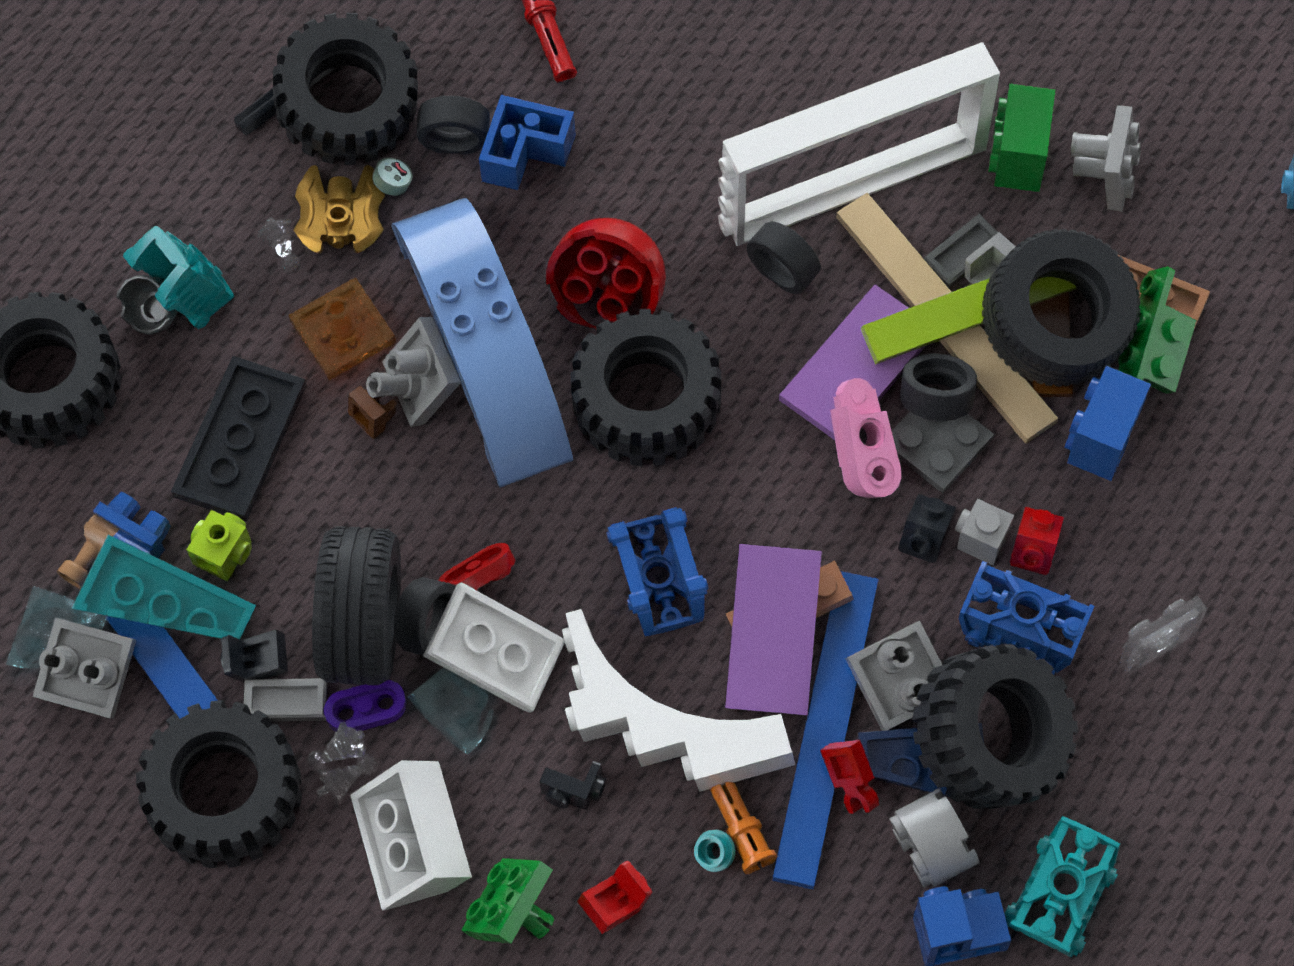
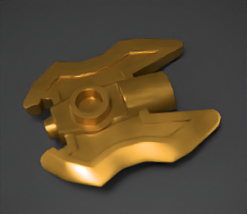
M312 165L308 168L295 194L301 209L300 219L294 228V232L306 247L313 252L322 253L323 242H327L337 249L353 242L354 252L360 253L377 240L384 230L378 219V209L385 197V193L381 192L373 183V167L370 165L364 166L355 193H353L352 181L344 176L331 178L328 183L327 193H325L318 167Z

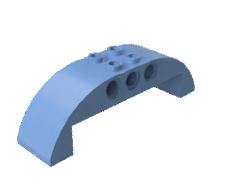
M462 198L392 223L391 227L404 259L409 258L444 345L459 376L461 386L483 436L485 453L499 488L573 461L564 423L534 339L491 239L469 200Z

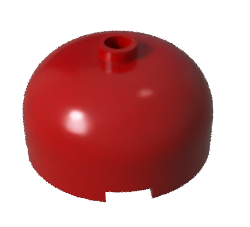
M608 217L584 221L568 231L552 253L546 269V284H550L551 291L558 302L556 308L570 322L597 329L596 326L589 324L578 314L573 303L583 304L588 302L596 288L599 287L604 292L597 302V311L603 319L615 322L617 321L616 314L630 309L638 290L641 288L643 302L640 309H651V314H653L661 300L666 282L664 260L652 238L630 222ZM611 298L619 301L622 306L614 305Z

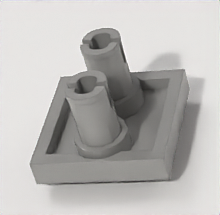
M1117 105L1112 133H1109L1108 136L1074 132L1071 143V156L1074 157L1073 176L1105 179L1107 209L1123 212L1125 198L1131 199L1133 196L1135 176L1131 175L1133 165L1138 166L1141 153V143H1138L1140 124L1133 122V107Z
M419 317L382 361L387 373L374 372L370 374L371 377H368L366 381V388L372 398L397 396L410 427L423 425L431 418L461 383L432 317Z
M55 618L47 648L39 657L41 669L32 697L114 719L136 639Z
M920 621L845 658L882 731L889 730L913 717L914 707H918L921 704V701L917 700L921 686L929 683L927 676L935 667L942 666Z

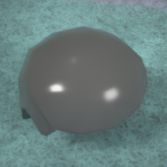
M145 274L136 275L126 279L117 291L116 298L122 304L121 318L138 333L154 335L162 332L171 326L177 314L175 309L171 311L164 309L155 297L158 288L165 281L162 278ZM148 312H149L155 319L151 318V317L148 315Z

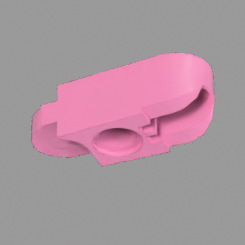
M854 378L842 382L837 388L836 397H833L835 409H831L830 412L843 481L847 489L857 496L865 498L886 497L898 488L901 481V466L887 411L881 412L876 389H873L866 380ZM861 427L867 434L866 444H863L859 437Z

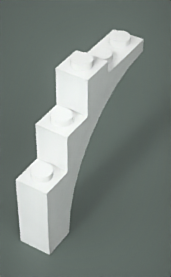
M581 609L566 613L569 627L562 629L568 652L575 651L578 664L572 666L578 690L569 692L572 706L565 708L571 731L578 730L584 742L623 732L628 755L636 754L641 767L682 756L681 762L687 781L695 779L699 792L711 789L718 784H721V786L725 785V782H737L795 765L781 714L751 720H715L685 714L660 704L631 686L607 662L592 637Z

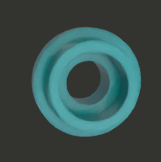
M717 829L708 830L698 838L694 847V855L697 862L704 869L711 872H719L727 869L732 864L735 857V845L732 838L726 832ZM715 843L720 847L719 858H716L712 853Z

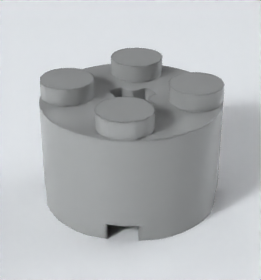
M940 788L894 812L895 816L889 818L894 828L892 829L902 850L905 852L912 849L914 852L909 855L914 864L912 867L924 888L930 884L936 887L979 864L975 849L970 851L965 843L969 837L946 796H942Z

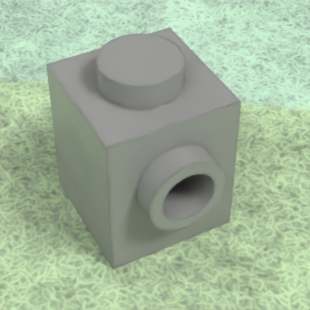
M977 499L972 510L964 509L957 522L955 531L960 533L957 549L994 565L1010 533L1014 515Z

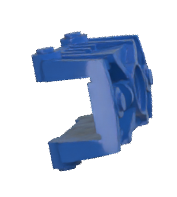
M681 508L667 509L662 511L661 515L643 518L626 524L624 521L615 523L608 527V532H606L609 543L613 547L617 546L631 591L627 599L628 608L630 611L632 610L633 614H638L645 637L683 628L701 622L704 619V595L707 594L709 589L706 578L698 575L684 530L687 523L686 513ZM662 523L668 539V545L663 555L660 547L653 546L652 543L655 536V525ZM629 532L633 533L639 543L644 544L645 548L640 552L642 559L634 554ZM655 566L664 567L669 572V578L662 584L651 583L646 577L650 568ZM674 592L686 598L691 613L690 617H683L677 608L672 607L671 601L675 599ZM653 595L656 604H662L664 609L661 613V624H657V626L653 624L650 600Z
M982 561L958 619L963 634L966 635L965 640L968 641L969 645L983 647L984 645L1011 644L1018 649L1024 647L1037 655L1036 660L1044 659L1054 668L1051 672L1054 675L1055 672L1058 673L1071 664L1094 606L1091 604L1087 606L1070 599L1071 596L1068 594L1062 596L1015 577L1009 570L1003 572L988 566L987 562ZM988 600H992L998 603L996 609L1002 612L988 615L969 607L971 601L985 603ZM1019 603L1039 611V614L1033 619H1024L1018 615L1015 607ZM1053 625L1062 629L1064 637L1074 642L1072 648L1049 640L1043 628L1051 630Z

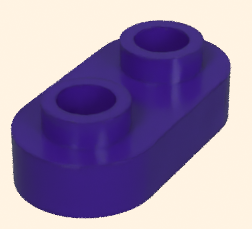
M387 680L380 685L364 684L332 694L325 703L324 715L329 727L339 734H352L397 721L406 710V697L401 686L392 680ZM384 698H390L393 700V705L389 709H381L378 706L379 702ZM343 709H351L354 712L353 716L348 720L340 719L339 713Z

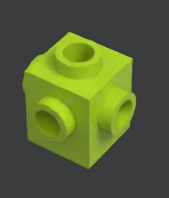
M211 510L205 521L200 520L192 531L191 543L186 549L192 564L228 581L236 566L245 563L252 549V541L245 527L246 523L234 514L226 512L223 516Z

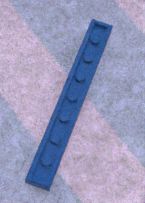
M843 571L840 572L854 600L830 611L772 880L813 890L835 790L820 750L830 743L845 742L857 681L845 658L865 647L878 585L877 578Z

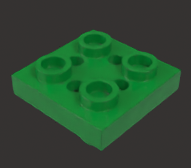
M502 858L490 870L487 876L488 884L480 898L476 899L468 908L466 913L467 921L461 931L477 940L507 944L513 942L521 926L538 939L544 937L550 929L542 924L545 922L552 926L554 917L534 903L553 869L541 861Z

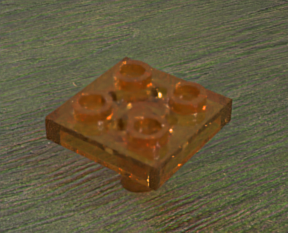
M356 277L289 314L290 322L328 380L335 378L396 343L395 335ZM327 336L331 338V339L329 340V343H322V342H321V339H322V338H323L324 341H327V339H328ZM355 342L358 343L357 347L355 348L347 347L348 344H350V346H354Z

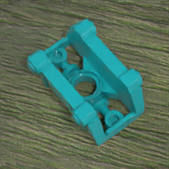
M158 226L145 233L133 247L127 249L123 254L124 259L132 269L137 272L143 270L152 277H159L165 280L155 294L156 299L164 309L168 311L175 309L185 315L197 329L205 327L210 320V316L235 297L222 276V271L217 266H214L200 250L191 243L186 245L169 231L165 233Z
M1062 816L1050 835L1040 838L1036 847L1039 857L1017 903L1012 902L1011 905H1008L1004 915L1006 916L1008 927L1072 957L1073 955L1077 956L1078 952H1082L1086 944L1084 942L1085 937L1082 935L1105 887L1109 888L1110 884L1113 885L1117 878V869L1114 866L1119 853L1120 843L1085 825ZM1068 828H1071L1076 832L1075 844L1077 850L1075 854L1068 853L1064 861L1060 846ZM1099 843L1106 845L1107 848L1099 865L1084 871L1087 865V861L1084 859L1085 853L1092 851ZM1066 873L1073 876L1077 881V890L1068 895L1058 892L1053 882L1057 875ZM1047 897L1043 905L1048 910L1046 915L1038 918L1031 927L1023 924L1033 903ZM1067 907L1071 924L1063 941L1060 942L1054 939L1056 931L1054 919L1056 915H1063Z

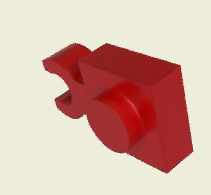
M860 740L830 743L820 750L834 788H844L846 793L844 804L850 814H854L862 807L867 813L879 806V798L876 792L868 785V782L874 779V775Z

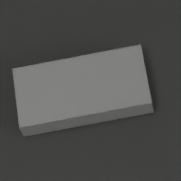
M323 679L245 680L244 704L248 705L252 714L254 711L260 710L269 717L270 721H326L324 706L327 701V682Z

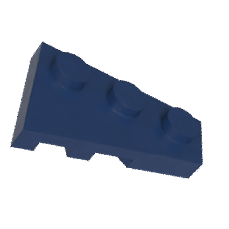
M978 723L979 732L984 743L982 723ZM917 728L859 732L857 734V739L861 741L875 780L928 793L938 789L929 777L932 771L929 767L924 768L919 759L922 751L920 744L915 745L913 732L918 731ZM940 788V790L942 791V796L948 797L945 793L947 788Z

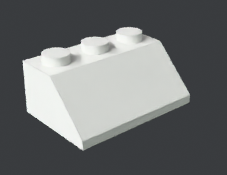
M401 760L350 795L382 911L449 892L472 877L439 761Z

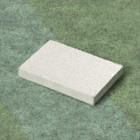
M461 582L456 585L423 656L512 705L531 713L538 703L565 640Z

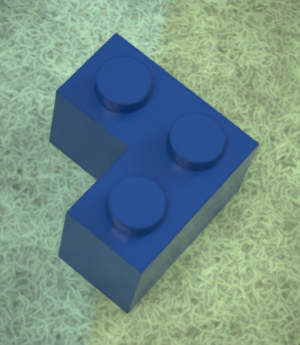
M501 95L479 157L482 182L518 190L529 158L565 167L576 136L574 112Z
M1108 366L1105 367L1100 379L1093 377L1084 396V399L1090 401L1085 412L1077 411L1069 429L1070 434L1064 447L1070 450L1067 463L1112 481L1126 450L1131 432L1146 401L1151 384Z
M936 887L923 893L924 897L918 898L913 921L925 966H935L1008 950L1011 937L999 892L987 894L985 889H977L962 895L961 889L949 891L948 887Z

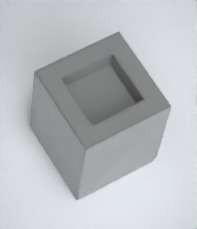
M998 232L966 258L965 278L971 284L990 278L1002 260L1016 246Z

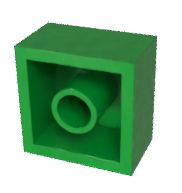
M1009 83L1007 98L999 97L988 172L995 173L994 186L1034 192L1040 191L1048 154L1056 89Z

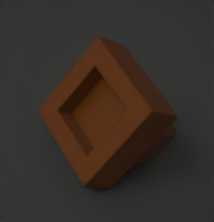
M360 385L348 394V414L372 439H375L385 430L386 423L395 415L397 403L392 399L387 404H378L376 401L380 400L383 396L372 398L367 390Z

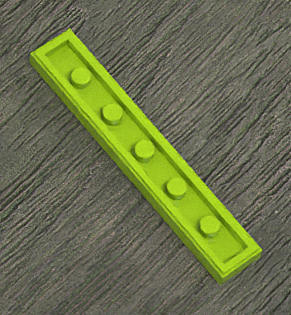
M1046 277L1037 279L1029 289L1030 306L1077 288L1069 281L1060 278ZM990 278L863 325L860 330L875 365L982 325V320L984 319L982 316L983 295Z

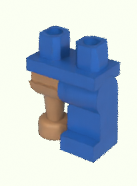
M121 491L108 506L99 502L93 510L95 515L84 526L86 542L74 562L65 560L56 572L65 581L81 589L88 575L87 571L93 565L107 535L159 559L165 551L162 541L165 539L171 525L164 516L152 510L141 525L131 521L141 507L134 498Z

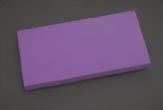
M874 285L780 393L779 401L835 440L830 410L835 409L833 397H836V391L840 384L854 378L866 380L873 389H876L879 401L902 375L904 366L911 359L917 357L925 348L923 346L875 365L860 330L865 324L908 309V307L877 285Z
M739 544L725 708L808 715L822 551Z

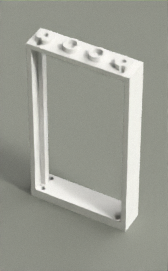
M984 43L976 44L724 140L722 158L718 160L722 172V177L718 178L722 196L718 197V202L722 214L718 215L723 234L725 236L732 235L736 246L749 242L767 222L774 221L788 227L853 202L867 192L871 195L985 151L1000 72ZM961 92L957 123L745 204L746 174Z

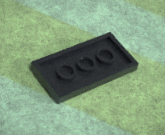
M232 356L171 490L173 498L221 514L228 512L247 522L306 389L305 379Z

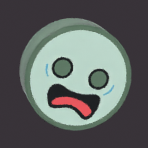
M396 158L380 160L372 175L375 186L381 192L392 196L404 194L413 178L409 166Z

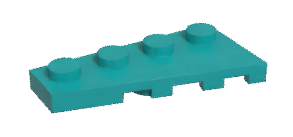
M107 535L71 609L220 639L228 635L240 639L256 605L117 538Z

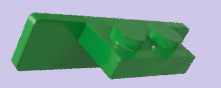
M1168 266L1150 270L1143 278L1140 285V315L1138 316L1140 319L1136 325L1137 330L1133 334L1134 337L1129 342L1128 347L1118 359L1120 365L1118 371L1150 383L1151 387L1165 394L1176 392L1197 321L1166 305L1175 274V269Z

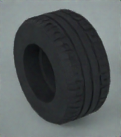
M1053 229L1050 232L1048 230L1042 231L1026 238L1009 252L990 277L983 295L984 300L982 301V316L984 317L982 321L983 325L986 326L985 333L989 337L990 344H993V350L998 353L997 356L1000 359H1004L1007 367L1010 366L1011 370L1019 372V375L1023 378L1027 377L1030 381L1036 380V383L1039 384L1045 383L1047 386L1054 384L1059 387L1062 385L1070 386L1071 384H1080L1097 376L1124 352L1129 342L1133 339V334L1137 330L1136 325L1139 323L1140 294L1139 290L1136 289L1137 282L1133 279V273L1129 272L1128 264L1123 262L1124 259L1117 255L1118 252L1115 249L1112 250L1111 246L1107 243L1104 244L1101 239H1096L1090 234L1086 235L1082 231ZM1055 277L1074 284L1089 304L1092 315L1090 332L1085 337L1069 339L1057 336L1046 330L1037 321L1030 306L1029 289L1034 281L1040 278Z
M335 526L324 533L315 577L312 651L315 673L325 682H340L341 684H351L353 682V684L364 685L365 683L367 685H380L391 676L397 644L394 633V614L401 591V554L399 538L389 529L377 528L375 530L374 528L367 527L363 529L361 527H349L348 529L345 526Z

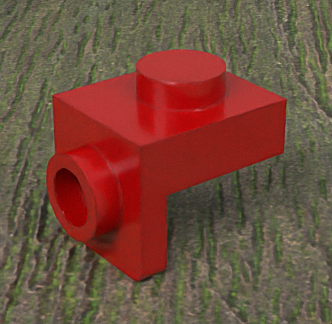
M1025 507L1011 555L1010 565L1047 575L1051 567L1064 517L1054 515L1047 510Z
M625 861L619 865L613 876L583 892L577 902L599 931L604 934L638 913L651 896L652 890L648 886L645 877L629 861Z

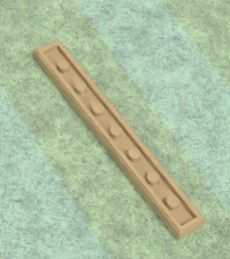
M868 192L837 212L836 218L911 307L951 293L950 289ZM980 325L939 340L953 357L965 361L974 369L977 375L976 385L1025 444L1057 423L1058 417L1026 379L1020 376L1019 372L1011 370L1010 366L1007 367L1004 359H1000L997 356L998 353L993 350V344H990L988 335H986Z

